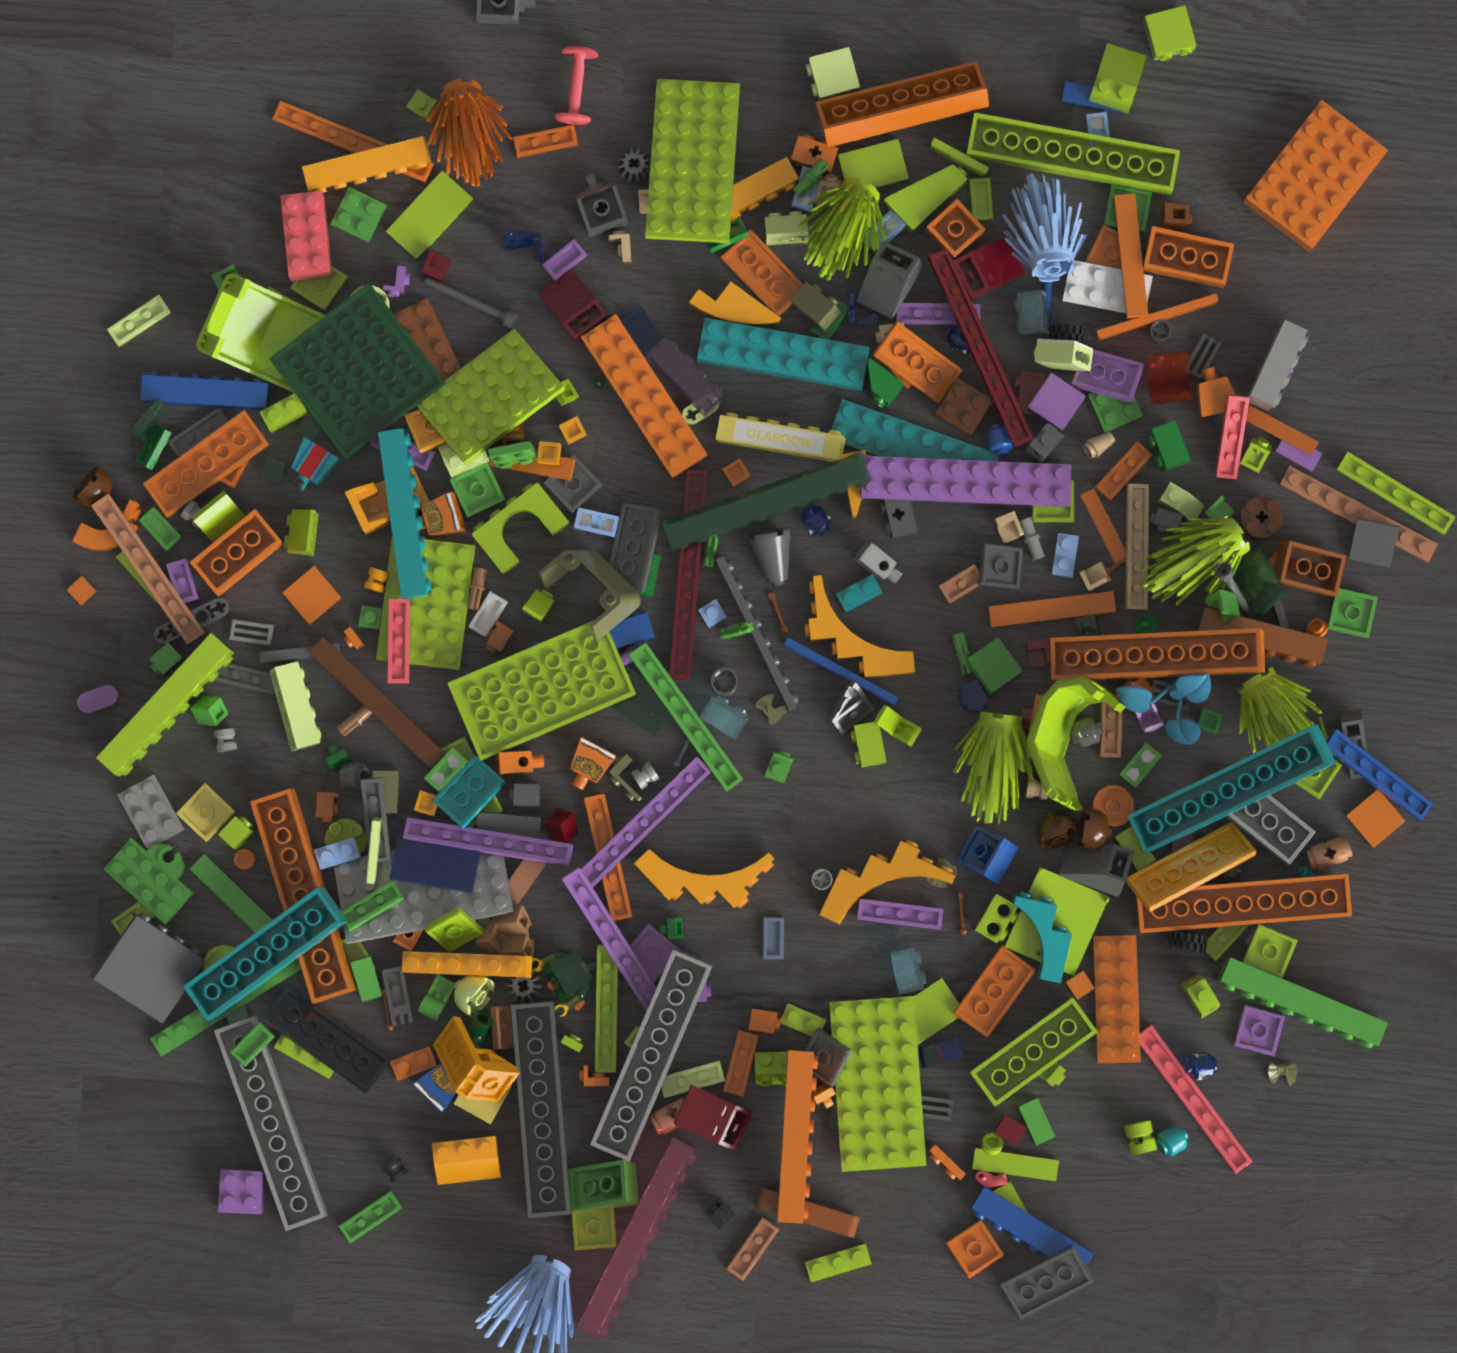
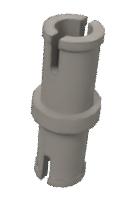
M1029 517L1019 521L1024 532V543H1027L1032 561L1045 557V554L1039 542L1040 536L1039 534L1037 535L1031 520L1032 518Z

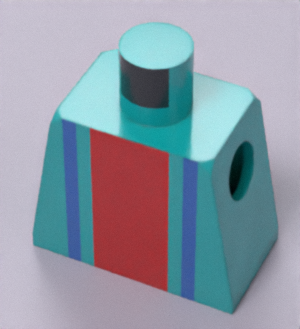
M304 437L291 467L293 471L298 473L293 485L302 491L309 481L318 486L339 463V458Z

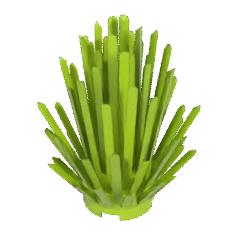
M860 178L845 179L841 186L821 193L824 196L809 202L808 205L826 200L812 208L809 212L814 213L799 223V226H803L830 206L808 227V231L817 226L804 242L809 244V250L805 254L804 260H807L811 254L807 265L812 262L815 255L816 260L813 266L821 267L824 262L819 276L824 277L827 274V281L831 279L836 269L844 271L851 248L852 252L845 278L849 276L853 259L855 265H858L864 234V266L867 265L869 228H871L872 249L875 251L876 244V249L879 250L876 218L881 235L885 239V232L881 222H884L878 206L879 192L871 183L868 186L859 182Z
M1228 516L1221 520L1187 518L1188 521L1192 522H1182L1180 524L1188 527L1165 529L1167 532H1182L1183 534L1162 538V541L1179 538L1181 542L1145 557V559L1157 558V563L1141 570L1146 572L1152 569L1150 571L1151 574L1142 580L1146 581L1154 577L1144 583L1142 587L1144 589L1147 588V591L1152 593L1160 590L1151 599L1163 593L1162 603L1180 590L1177 596L1181 598L1176 602L1177 606L1205 580L1214 575L1215 569L1220 563H1229L1235 574L1242 555L1250 551L1249 542L1244 543L1241 536L1244 532L1232 517L1228 519ZM1217 575L1213 577L1205 588V592L1209 591L1206 598L1211 596L1222 582L1218 579ZM1224 581L1221 585V590H1223L1226 585V582Z
M1273 667L1267 669L1269 673H1259L1243 683V687L1236 688L1241 695L1239 734L1248 728L1249 744L1251 743L1253 754L1256 751L1252 719L1256 737L1260 740L1262 733L1266 746L1269 747L1313 726L1302 713V711L1307 712L1306 707L1296 698L1318 714L1322 713V710L1316 707L1315 703L1305 697L1307 694L1299 689L1306 692L1312 690L1278 675Z
M980 712L979 721L955 747V749H959L966 742L962 748L964 752L957 761L958 764L953 772L958 773L964 762L968 766L972 765L961 802L965 801L968 791L967 804H969L974 792L971 816L975 815L977 803L979 802L977 822L982 816V811L985 810L984 822L986 824L992 823L994 812L997 813V823L1000 824L1002 806L1003 820L1006 821L1009 801V778L1012 808L1019 809L1018 770L1025 772L1024 765L1029 781L1034 783L1033 770L1029 761L1031 755L1026 745L1028 737L1021 725L1022 716Z

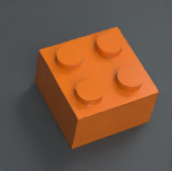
M956 199L926 227L925 231L942 250L948 248L952 259L955 260L985 233L986 229Z

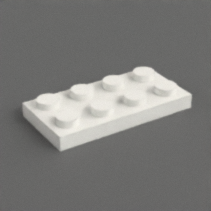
M1073 260L1074 269L1069 276L1067 274L1062 301L1126 314L1122 270ZM1144 274L1148 302L1153 276Z

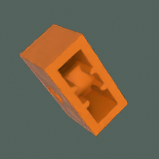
M810 135L798 136L791 157V163L812 168L821 157L830 165L824 174H831L838 148L835 146L827 148L825 141L823 143L815 141L816 138ZM815 149L818 150L819 154L816 155V158L812 157L811 153L814 152Z

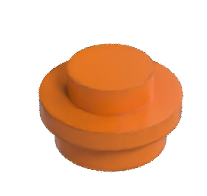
M1313 619L1307 624L1306 631L1307 634L1323 637L1327 633L1328 627L1321 619Z

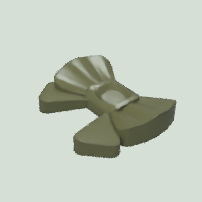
M766 694L755 704V708L762 710L768 717L770 725L777 723L781 719L782 714H786V705L777 709L772 707L771 703L774 694Z
M942 857L937 859L936 867L940 868L943 865L953 870V875H957V867L952 866L950 861ZM926 877V880L933 886L938 888L947 887L944 881Z
M1270 1062L1268 1065L1269 1080L1275 1084L1279 1075H1286L1288 1085L1291 1086L1296 1081V1063L1290 1062L1287 1065H1277Z

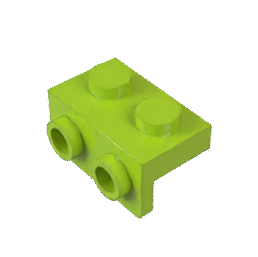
M755 1052V1084L762 1086L782 1084L786 1086L788 1052Z

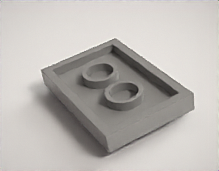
M155 774L117 795L147 850L185 830Z

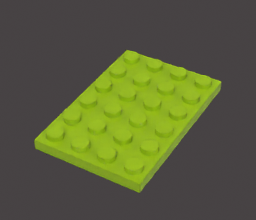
M513 329L445 380V385L416 407L461 461L467 465L563 392L565 388L520 334Z
M393 535L387 571L390 575L388 580H386L376 660L388 662L389 599H402ZM425 539L426 549H423V556L428 559L429 570H426V577L431 580L432 590L429 591V596L410 599V664L460 671L468 611L467 605L470 588L468 587L471 585L476 546Z

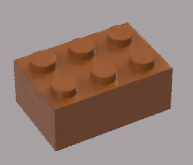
M1280 541L1270 582L1324 596L1337 597L1346 555L1293 541Z

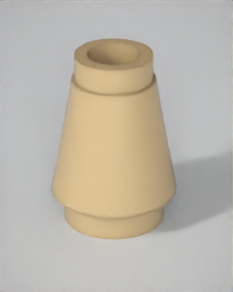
M1108 431L1086 440V443L1083 444V449L1090 459L1098 458L1115 442V439Z

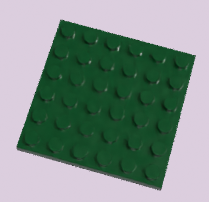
M370 282L269 358L345 459L375 438L378 432L384 431L446 384Z

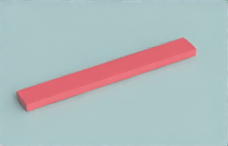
M1149 1025L1141 1031L1140 1046L1233 1172L1236 1174L1253 1162L1154 1027Z

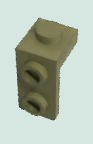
M627 754L624 757L619 755L612 763L614 767L609 771L612 775L609 779L617 787L622 785L627 790L624 794L633 802L635 800L640 802L642 798L619 777L620 773L633 760Z

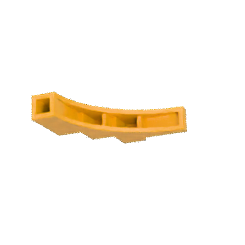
M822 575L813 576V581L809 582L810 594H814L815 602H811L812 615H816V618L808 619V624H805V635L810 636V641L835 639V642L832 643V654L837 655V660L862 657V661H859L860 674L864 673V678L915 673L913 651H893L880 648L865 642L853 634L839 620L831 608L824 591Z
M907 840L906 843L900 841L890 864L887 863L888 858L877 854L876 857L870 856L861 877H857L858 872L848 867L846 871L841 869L819 915L840 925L848 910L859 898L887 881L903 877H927L952 884L955 875L952 874L953 870L943 865L940 868L934 866V861L924 856L919 859L918 856L921 851L917 849L918 844Z
M650 849L634 864L668 900L673 898L675 901L684 893L682 888L685 887L701 905L704 902L708 905L716 897L714 893L718 891L733 908L737 906L742 908L749 901L747 898L749 893L744 887H752L759 880L756 876L761 871L764 873L769 871L774 866L772 863L774 858L768 853L756 863L742 870L723 875L693 874L677 869L661 860Z

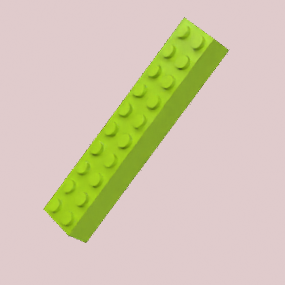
M974 112L966 155L981 161L1171 195L1174 188L1180 150ZM1090 142H1093L1095 147L1090 148Z

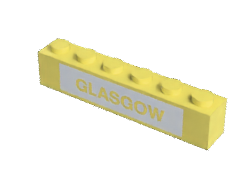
M726 413V416L720 415L716 440L719 443L841 463L845 437L839 431L829 430L828 433L820 432V428L808 426V429H802L800 425L788 423L787 426L779 425L780 422L768 419L767 423L760 422L759 418L752 416L742 419L738 418L739 415L734 413Z

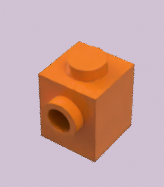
M752 1009L749 1024L750 1031L775 1035L776 1030H780L781 1018H778V1013Z

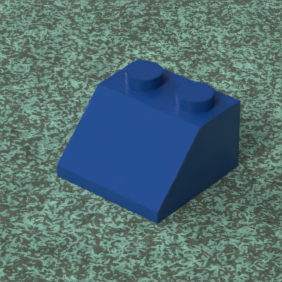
M976 825L956 862L999 884L1019 847L1005 838Z

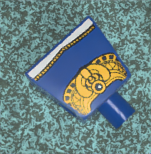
M442 1063L413 1084L441 1113L447 1108L456 1094Z

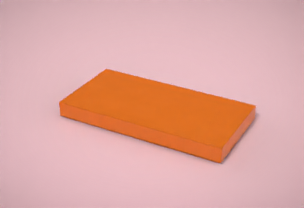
M750 229L748 231L749 236L737 241L720 259L769 310L780 317L792 305L790 299L802 287L803 283Z
M895 321L872 354L873 357L937 404L942 401L963 371V369L898 321Z
M1001 945L953 1014L985 1038H988L1036 969Z

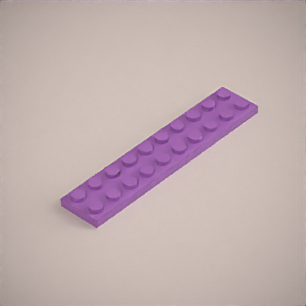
M862 456L861 499L1070 507L1071 465Z

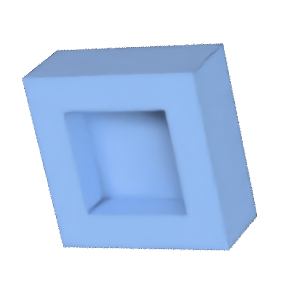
M716 599L698 610L708 628L727 618Z

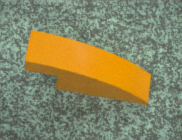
M731 281L716 301L698 289L689 302V306L715 320L754 327L779 325L781 322V318Z

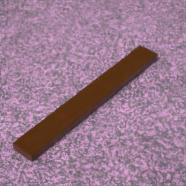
M324 636L310 649L309 653L429 768H432L445 754L440 747Z

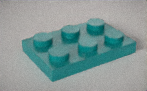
M475 754L432 801L464 829L501 790L506 782L486 763L480 761L479 757Z

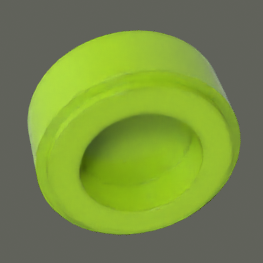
M988 1133L983 1137L981 1147L985 1153L996 1155L1002 1150L1003 1139L995 1133Z

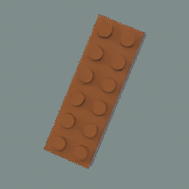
M1206 607L1200 611L1195 631L1261 628L1264 630L1266 658L1277 656L1281 657L1280 661L1292 664L1297 661L1301 662L1300 666L1310 669L1322 664L1328 641L1327 638L1238 616L1228 624H1224L1220 611Z

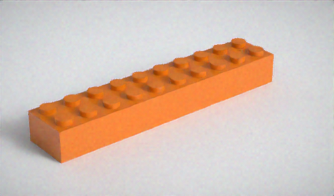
M1261 628L1050 638L1051 680L1055 682L1059 679L1081 675L1091 680L1179 677L1209 673V675L1265 673L1264 630Z
M287 789L250 801L284 912L317 887L325 888L295 789ZM338 929L298 957L312 1004L357 990Z
M1349 874L1198 886L1151 912L1147 910L1135 895L1139 933L1352 916Z

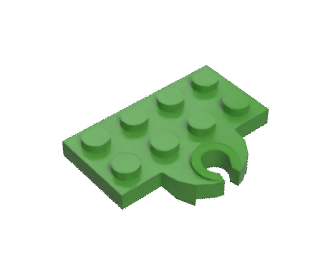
M130 838L103 870L162 923L167 925L194 894L179 880L185 868L183 857L180 852H177L174 860L166 863L164 859L165 854L172 851L174 847L158 844L145 850L138 842Z

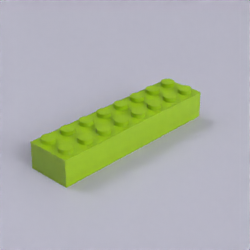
M210 633L96 758L114 775L119 777L122 775L126 776L133 769L132 764L137 759L140 761L147 754L148 751L146 749L150 744L155 745L161 739L162 735L160 733L165 728L170 729L176 722L175 717L180 712L183 714L190 707L191 704L189 702L193 697L198 698L204 692V685L208 681L212 683L219 675L217 670L231 663L234 652L218 637Z

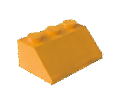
M496 1135L432 1143L438 1185L501 1178Z

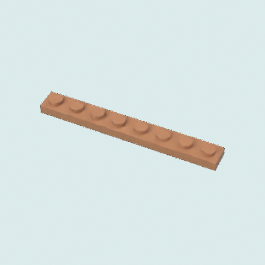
M1291 466L1287 468L1279 484L1356 525L1357 518L1399 526L1395 546L1426 563L1430 561L1438 543Z
M107 494L91 505L187 645L205 633L112 497Z

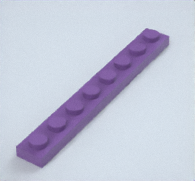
M695 757L581 869L592 888L712 772L698 757Z
M407 818L403 839L408 841L568 867L573 850V844L469 827L462 829L457 825Z
M577 867L561 877V879L647 1012L656 987L580 867Z

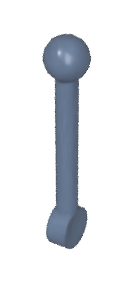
M688 738L678 759L673 763V766L677 769L681 767V761L690 743Z

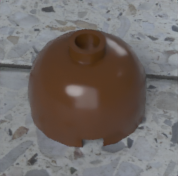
M97 466L80 482L82 484L80 491L76 488L72 495V498L79 504L91 508V505L107 494L112 497L110 494L112 490L111 477L103 468Z
M1084 807L1085 812H1082L1079 826L1082 841H1078V848L1096 849L1105 843L1106 838L1111 837L1112 826L1108 824V817L1101 810Z
M1051 811L1045 814V818L1037 826L1038 842L1044 850H1047L1046 846L1050 845L1052 849L1065 846L1075 840L1074 835L1080 836L1075 820L1065 813Z

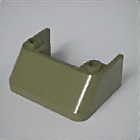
M592 548L566 550L538 572L543 588L547 590L567 572L576 569L578 566L605 590L599 600L605 612L590 624L594 638L598 642L640 606V595L596 550Z

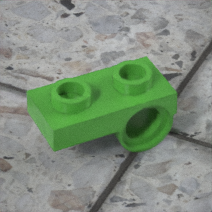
M437 974L418 1012L437 1021L454 990L455 983Z

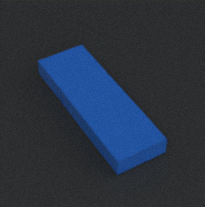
M1065 81L1061 103L1123 114L1122 111L1089 101L1093 86Z

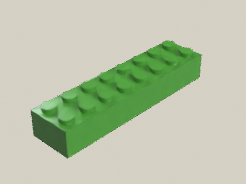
M1231 957L1225 958L1216 980L1221 983V988L1229 991L1237 989L1241 991L1239 995L1254 1000V997L1260 999V1004L1273 1008L1274 1005L1280 1007L1279 1012L1289 1016H1293L1295 1013L1299 1015L1298 1019L1309 1024H1313V1022L1319 1023L1318 1028L1328 1032L1336 1030L1338 1031V1036L1347 1040L1358 1039L1357 1044L1367 1048L1380 1045L1388 1025L1386 1021Z

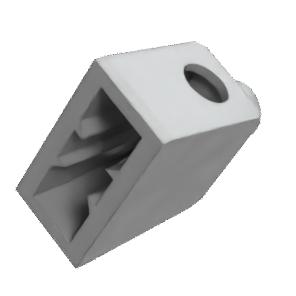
M865 542L853 558L854 561L879 579L885 580L888 578L895 584L902 576V573L894 568L897 562L872 542ZM880 562L884 564L883 569L879 568Z

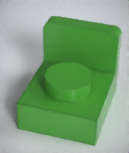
M781 750L778 753L773 752L764 777L784 784L793 759L789 758L791 754Z

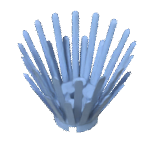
M544 1255L533 1256L528 1266L489 1297L491 1299L488 1300L487 1304L492 1303L495 1299L497 1300L475 1321H481L476 1329H481L491 1317L495 1318L500 1313L484 1334V1337H490L500 1322L507 1319L510 1322L497 1343L498 1347H502L514 1326L520 1328L524 1322V1328L514 1350V1353H520L537 1312L532 1329V1334H537L533 1353H539L543 1335H547V1331L548 1338L550 1339L548 1353L554 1352L555 1343L559 1345V1353H563V1351L567 1353V1324L571 1338L574 1333L569 1285L571 1269L567 1265L556 1259L553 1262L546 1261L547 1256Z

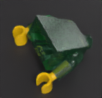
M562 950L550 952L542 956L540 960L532 958V964L534 962L539 963V966L533 969V971L539 972L543 968L561 1003L565 1001V1004H559L555 1007V1010L563 1007L565 1012L559 1017L565 1016L568 1009H572L581 1002L589 990L588 982L592 980L590 971L597 968L595 960L590 957L583 961L579 953L572 954L570 951Z

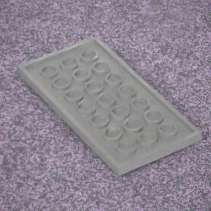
M433 844L391 851V861L378 862L374 884L366 882L368 856L334 865L341 910L392 880L404 898L403 901L350 932L345 924H343L347 944L425 930V925L458 906L474 920L514 913L504 856Z

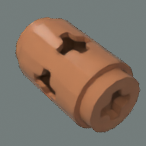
M1340 836L1328 840L1326 843L1311 846L1309 850L1305 851L1311 869H1317L1318 871L1328 868L1332 864L1347 861L1349 857L1353 856L1347 838H1341ZM1326 848L1334 851V854L1331 855L1332 859L1324 856V853L1327 852Z
M681 1098L654 1111L649 1116L658 1135L662 1133L667 1134L680 1127L675 1125L674 1121L684 1099Z

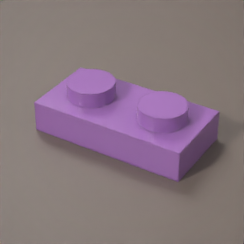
M187 558L166 564L172 586L183 602L187 603L199 599Z

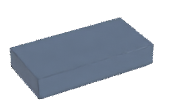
M763 917V959L784 960V917Z

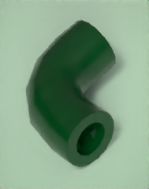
M477 1010L473 1013L466 1028L474 1047L480 1049L485 1047L486 1035L493 1021L490 1014L482 1010Z

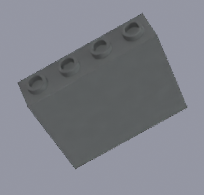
M132 912L133 919L98 970L94 968L90 976L163 1024L184 993L185 989L183 986L195 977L206 960L201 956L202 951L194 946L191 948L185 946V940L177 935L174 937L167 934L169 930L159 923L157 926L150 923L151 918L142 912L139 915Z

